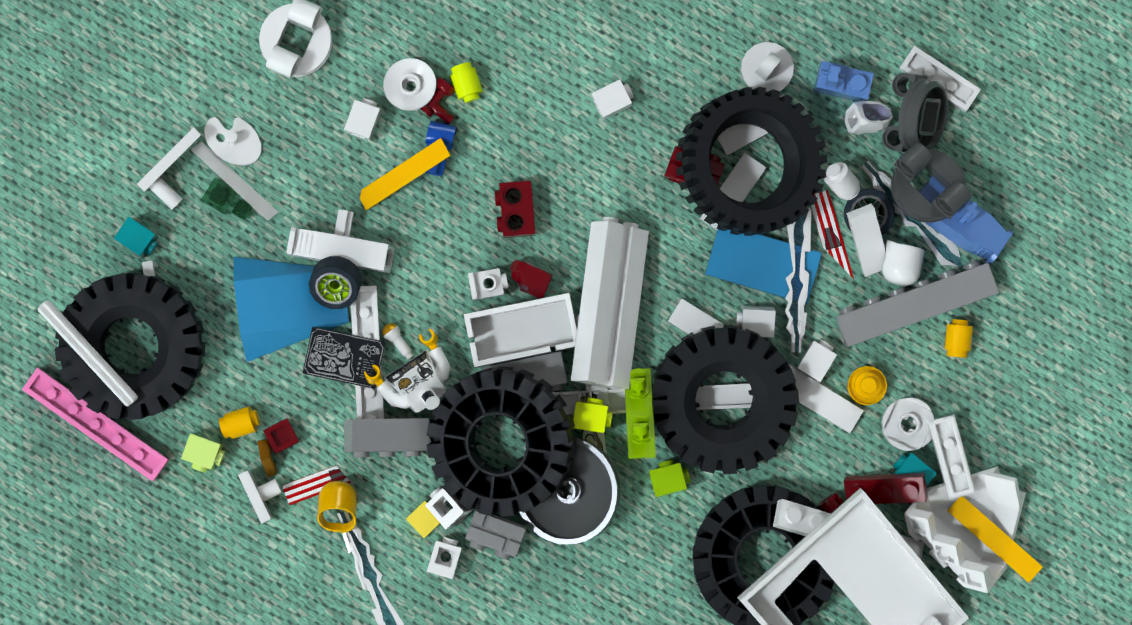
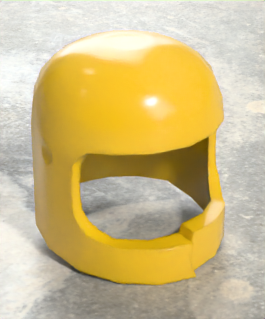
M343 481L327 483L319 492L318 523L324 529L332 532L346 533L354 529L357 511L356 490L350 484ZM329 509H341L351 513L353 519L345 524L327 522L323 512Z

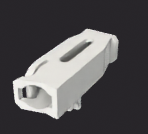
M338 209L334 234L291 227L286 254L320 261L329 256H340L349 259L360 269L390 274L395 247L389 244L351 238L350 232L354 212Z

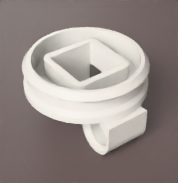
M293 0L292 4L281 6L268 15L262 24L259 35L260 49L267 61V69L292 79V77H301L314 73L323 66L331 52L332 34L326 20L321 15V6L307 0ZM289 23L314 33L303 58L298 54L279 47Z

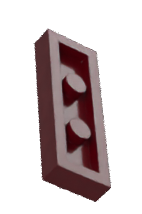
M925 473L846 476L843 480L846 500L860 488L874 504L926 502L928 499Z

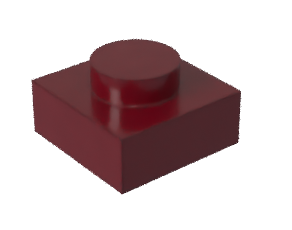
M288 418L263 430L275 454L300 442Z

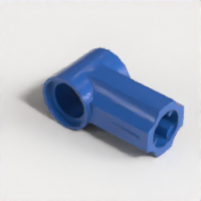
M431 120L425 143L429 146L441 138L449 152L453 147L452 142L454 135H456L457 127ZM447 158L425 173L443 177Z

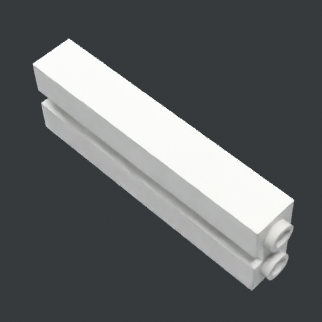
M603 217L602 221L591 222L571 381L607 389L629 390L649 231L639 229V225L636 223L624 222L620 224L617 218Z

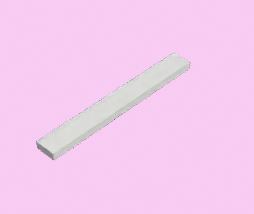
M683 299L680 300L667 321L687 334L691 332L693 334L699 333L701 328L710 326L723 328L724 325ZM789 365L796 379L795 384L799 393V403L847 433H851L864 410Z

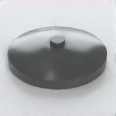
M576 437V450L571 455L572 458H575L571 471L565 475L564 478L566 480L560 488L535 508L524 513L520 512L526 524L537 535L558 544L582 543L599 535L613 520L620 501V481L612 461L597 445L579 437Z

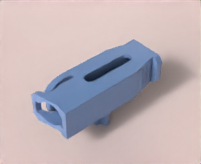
M932 176L919 193L932 203L945 188ZM970 200L951 219L947 217L938 222L926 223L963 250L986 259L985 263L989 265L995 261L1013 234L1011 230L1006 231L991 214Z

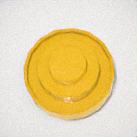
M864 366L857 368L848 378L847 390L849 396L860 405L876 404L884 397L887 390L885 376L875 367Z

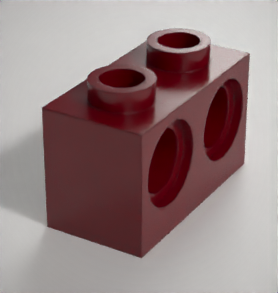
M531 181L499 183V190H494L495 205L501 206L502 215L497 217L498 233L503 232L504 238L535 236ZM511 190H517L521 194L520 201L515 204L509 203L506 200V195ZM514 216L522 218L524 222L522 228L512 230L508 226L510 218Z

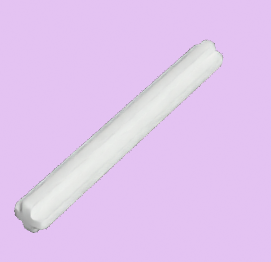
M49 300L44 301L38 307L39 313L125 406L133 404L138 398L136 393Z

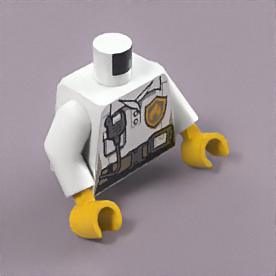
M429 329L432 337L428 341H425L421 333L419 334L420 341L426 347H429L431 351L425 350L386 376L385 382L382 380V374L378 366L372 365L377 373L374 377H369L364 371L367 382L372 385L376 384L378 392L391 406L403 409L410 408L415 413L420 412L424 408L433 410L439 406L440 398L447 391L445 383L449 378L450 364L442 348L437 346L438 336L432 329Z

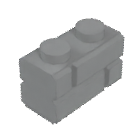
M476 508L465 539L470 541V547L481 551L488 547L495 550V556L509 560L510 556L516 558L527 526L497 515L479 514V509Z

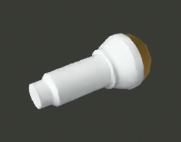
M395 323L386 324L382 330L384 339L393 342L407 360L413 356L412 350L401 337L399 326Z

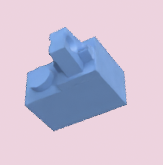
M822 61L818 68L813 92L857 102L867 101L874 73Z

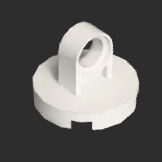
M762 42L754 45L746 52L741 62L743 81L748 87H752V90L757 87H766V92L772 89L781 92L788 86L793 76L794 64L791 55L784 47L776 43Z

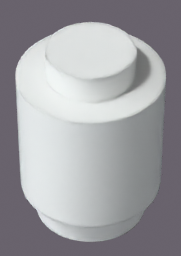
M834 163L827 168L824 181L837 197L851 200L858 195L860 191L859 180L845 163Z

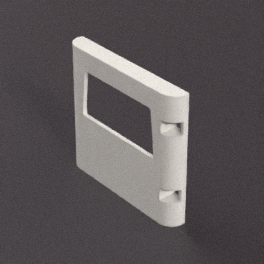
M861 488L737 597L760 625H793L777 607L775 600L812 560H817L871 625H962L969 618Z

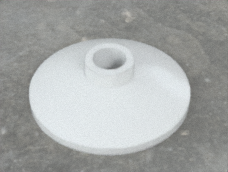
M407 58L394 63L389 68L384 77L383 88L387 99L392 105L401 110L414 111L426 106L433 98L436 91V77L432 69L425 62L414 58ZM410 82L416 84V88L413 91H408L406 88Z

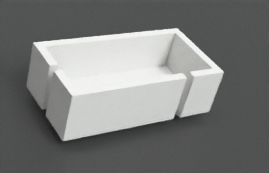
M569 293L464 314L469 340L475 339V342L469 343L475 368L551 353V347H555L556 352L575 348L577 328Z

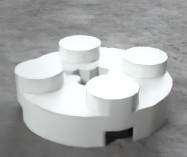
M916 398L898 399L890 404L884 411L881 419L882 434L888 443L902 451L918 450L927 445L932 439L928 421L934 420L930 407ZM912 417V423L916 426L914 430L909 429L906 432L903 430L904 426L901 422Z

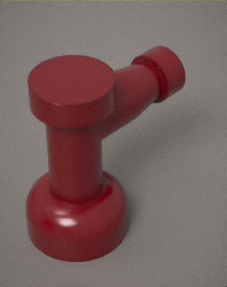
M439 77L436 81L437 89L433 98L420 110L429 117L433 114L437 115L449 125L455 116L449 114L439 102L445 95L452 96L455 89Z

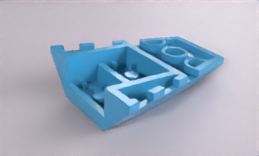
M234 257V288L240 336L247 362L310 338L312 327L331 330L349 323L347 307L343 309L324 307L316 302L310 294L309 281L314 266Z

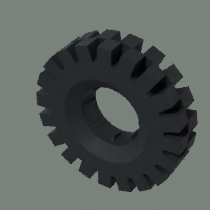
M131 272L105 277L91 283L89 287L83 288L73 297L75 300L72 304L67 305L62 313L138 396L133 404L125 406L56 331L55 339H59V347L55 348L56 361H61L63 368L59 370L64 383L67 381L72 386L70 392L78 401L83 399L88 403L86 407L96 413L104 412L107 414L106 417L118 420L122 418L136 420L153 416L179 402L178 400L185 396L194 386L195 378L199 377L203 367L201 359L205 356L206 342H202V334L205 333L202 321L197 320L195 316L197 310L190 300L186 301L182 297L183 292L174 285L170 286L164 283V279L156 276H146L143 273ZM124 317L138 318L139 323L146 322L155 332L153 336H156L158 340V353L154 354L155 362L148 370H145V368L141 369L139 374L125 373L123 368L117 369L108 358L110 355L106 354L105 338L109 337L107 332L116 321L118 323L123 322L122 318Z
M723 325V328L710 326L701 328L699 333L693 334L691 332L681 338L682 342L676 347L673 345L665 354L666 358L663 363H659L654 374L655 381L652 384L653 416L665 444L673 453L678 454L683 462L692 467L696 465L700 467L701 471L713 474L715 470L722 471L723 474H737V470L742 468L749 471L759 467L758 462L765 459L768 461L777 454L776 449L780 444L784 446L791 435L789 432L790 428L795 426L798 416L796 407L799 404V393L795 384L796 379L784 356L768 339L760 337L758 333L747 328L745 330L738 329L737 326ZM727 371L736 373L737 378L740 379L742 376L748 381L752 389L748 392L753 398L749 411L745 410L746 415L734 424L728 422V425L721 426L712 424L711 419L706 421L698 413L696 408L700 407L695 399L699 386H704L702 382L707 377L715 373L720 375V372Z
M513 367L488 368L478 371L451 386L443 394L444 398L440 401L439 406L432 412L435 417L434 420L428 423L427 436H431V443L427 444L428 458H434L436 465L431 468L436 479L443 477L446 484L442 488L451 497L457 494L461 498L459 504L469 510L477 507L479 508V514L493 516L495 513H500L501 517L514 516L521 511L524 513L552 496L566 480L564 478L565 475L571 471L575 459L571 455L576 450V436L571 434V429L575 427L572 415H566L563 408L567 404L561 395L554 396L550 391L553 386L544 379L537 381L533 378L534 374L523 369L518 372L513 371ZM493 415V418H497L499 415L506 416L513 420V424L517 423L525 437L523 442H526L524 457L522 456L518 459L520 464L517 467L507 469V466L497 469L487 464L488 461H484L480 457L476 449L475 433L476 429L483 425L481 421L486 416Z
M756 486L741 489L720 500L721 502L709 511L703 523L699 526L695 536L696 540L692 555L696 583L707 603L728 622L734 625H760L737 598L751 586L746 581L748 576H742L739 571L737 559H741V556L738 555V551L745 539L750 540V534L765 529L766 533H769L770 530L781 533L786 537L785 543L790 542L792 548L796 546L806 536L773 527L777 501L781 499L820 510L818 506H815L803 495L777 486ZM812 560L775 600V604L793 625H801L804 620L811 619L819 612L822 604L828 601L833 592L834 580L817 560Z

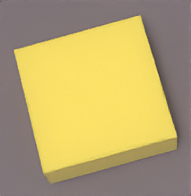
M426 501L406 518L423 538L440 524L425 506L427 504Z

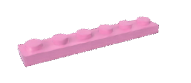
M36 368L22 388L24 392L152 482L156 480L170 460L116 421L106 417V414L103 412L96 413L87 408V402L83 399L78 401L69 388L40 368Z

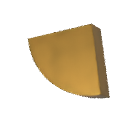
M267 439L257 441L260 459L267 477L277 475V468L271 456L269 441Z

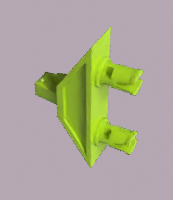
M651 368L631 369L629 390H625L628 459L656 458Z

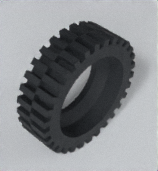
M752 87L736 89L700 108L701 111L695 113L690 118L692 123L686 125L682 132L686 136L680 138L678 146L683 147V150L676 153V161H682V166L676 168L677 176L684 175L685 181L679 183L681 191L688 188L690 195L686 196L685 199L688 204L693 202L697 204L694 212L697 215L706 214L707 217L704 221L709 225L717 223L716 229L721 231L731 230L730 234L734 235L743 233L744 236L760 235L793 224L798 220L797 217L803 216L809 211L807 206L813 205L818 199L814 194L821 192L823 184L818 183V180L825 178L827 171L820 169L821 164L827 163V155L819 154L820 149L826 148L825 141H816L815 135L822 133L819 126L811 129L809 123L815 119L811 114L805 116L801 114L805 108L802 104L791 105L790 103L793 100L791 96L779 97L780 91L772 89L766 92V87H757L753 90ZM750 124L764 129L772 135L781 149L784 161L782 179L776 190L762 201L744 203L728 197L717 186L711 174L710 154L712 147L719 135L734 125Z

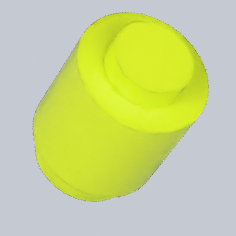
M471 62L452 67V75L450 77L458 100L470 103L480 99L479 94L483 92L476 68L472 67Z

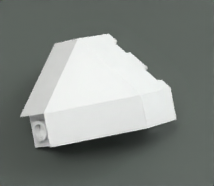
M998 466L971 474L976 493L963 497L1014 541L1026 492L1019 491L1017 478L1001 475ZM944 483L927 488V501L913 502L904 513L909 535L916 542L919 539L931 549L929 554L944 568L949 566L958 575L956 580L963 587L988 593L1007 569L1008 564L947 511L958 498L948 499Z

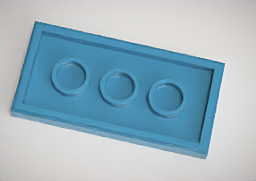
M717 229L704 275L785 298L787 296L789 288L785 278L793 272L789 243L759 234L744 236V233L734 235L730 234L731 230L721 231ZM794 245L795 273L791 279V286L793 290L792 300L798 301L803 287L799 280L802 247ZM811 249L810 252H805V271L809 273L808 295L805 304H808L822 254Z

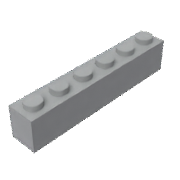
M980 261L965 265L966 271L956 274L955 270L940 274L941 280L933 283L928 278L914 283L916 289L906 292L903 287L889 292L890 298L881 301L878 296L864 301L865 307L857 310L854 305L839 310L840 316L835 317L845 348L998 294L999 291L989 264L981 265Z

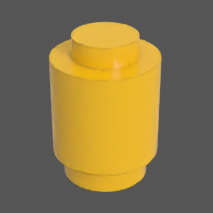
M952 319V324H946L944 349H947L946 356L968 358V351L971 352L973 326H968V320Z
M250 406L225 413L224 417L219 418V426L225 439L229 437L235 439L257 432V426L261 425L258 412L256 410L252 411Z

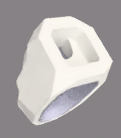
M877 101L854 102L845 114V124L848 132L857 135L877 133L879 130L888 128L893 120L891 109Z

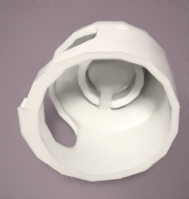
M886 240L884 246L886 257L882 266L884 278L896 285L914 284L921 274L925 250Z

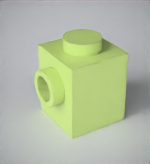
M190 434L181 459L191 462V468L206 473L207 469L214 470L216 465L221 466L225 451L222 450L223 444Z

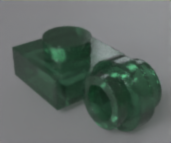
M216 178L213 179L201 199L202 202L224 215L229 206L233 207L231 213L244 221L247 216L250 217L252 215L250 211L253 207L241 199L235 203L233 200L237 192Z

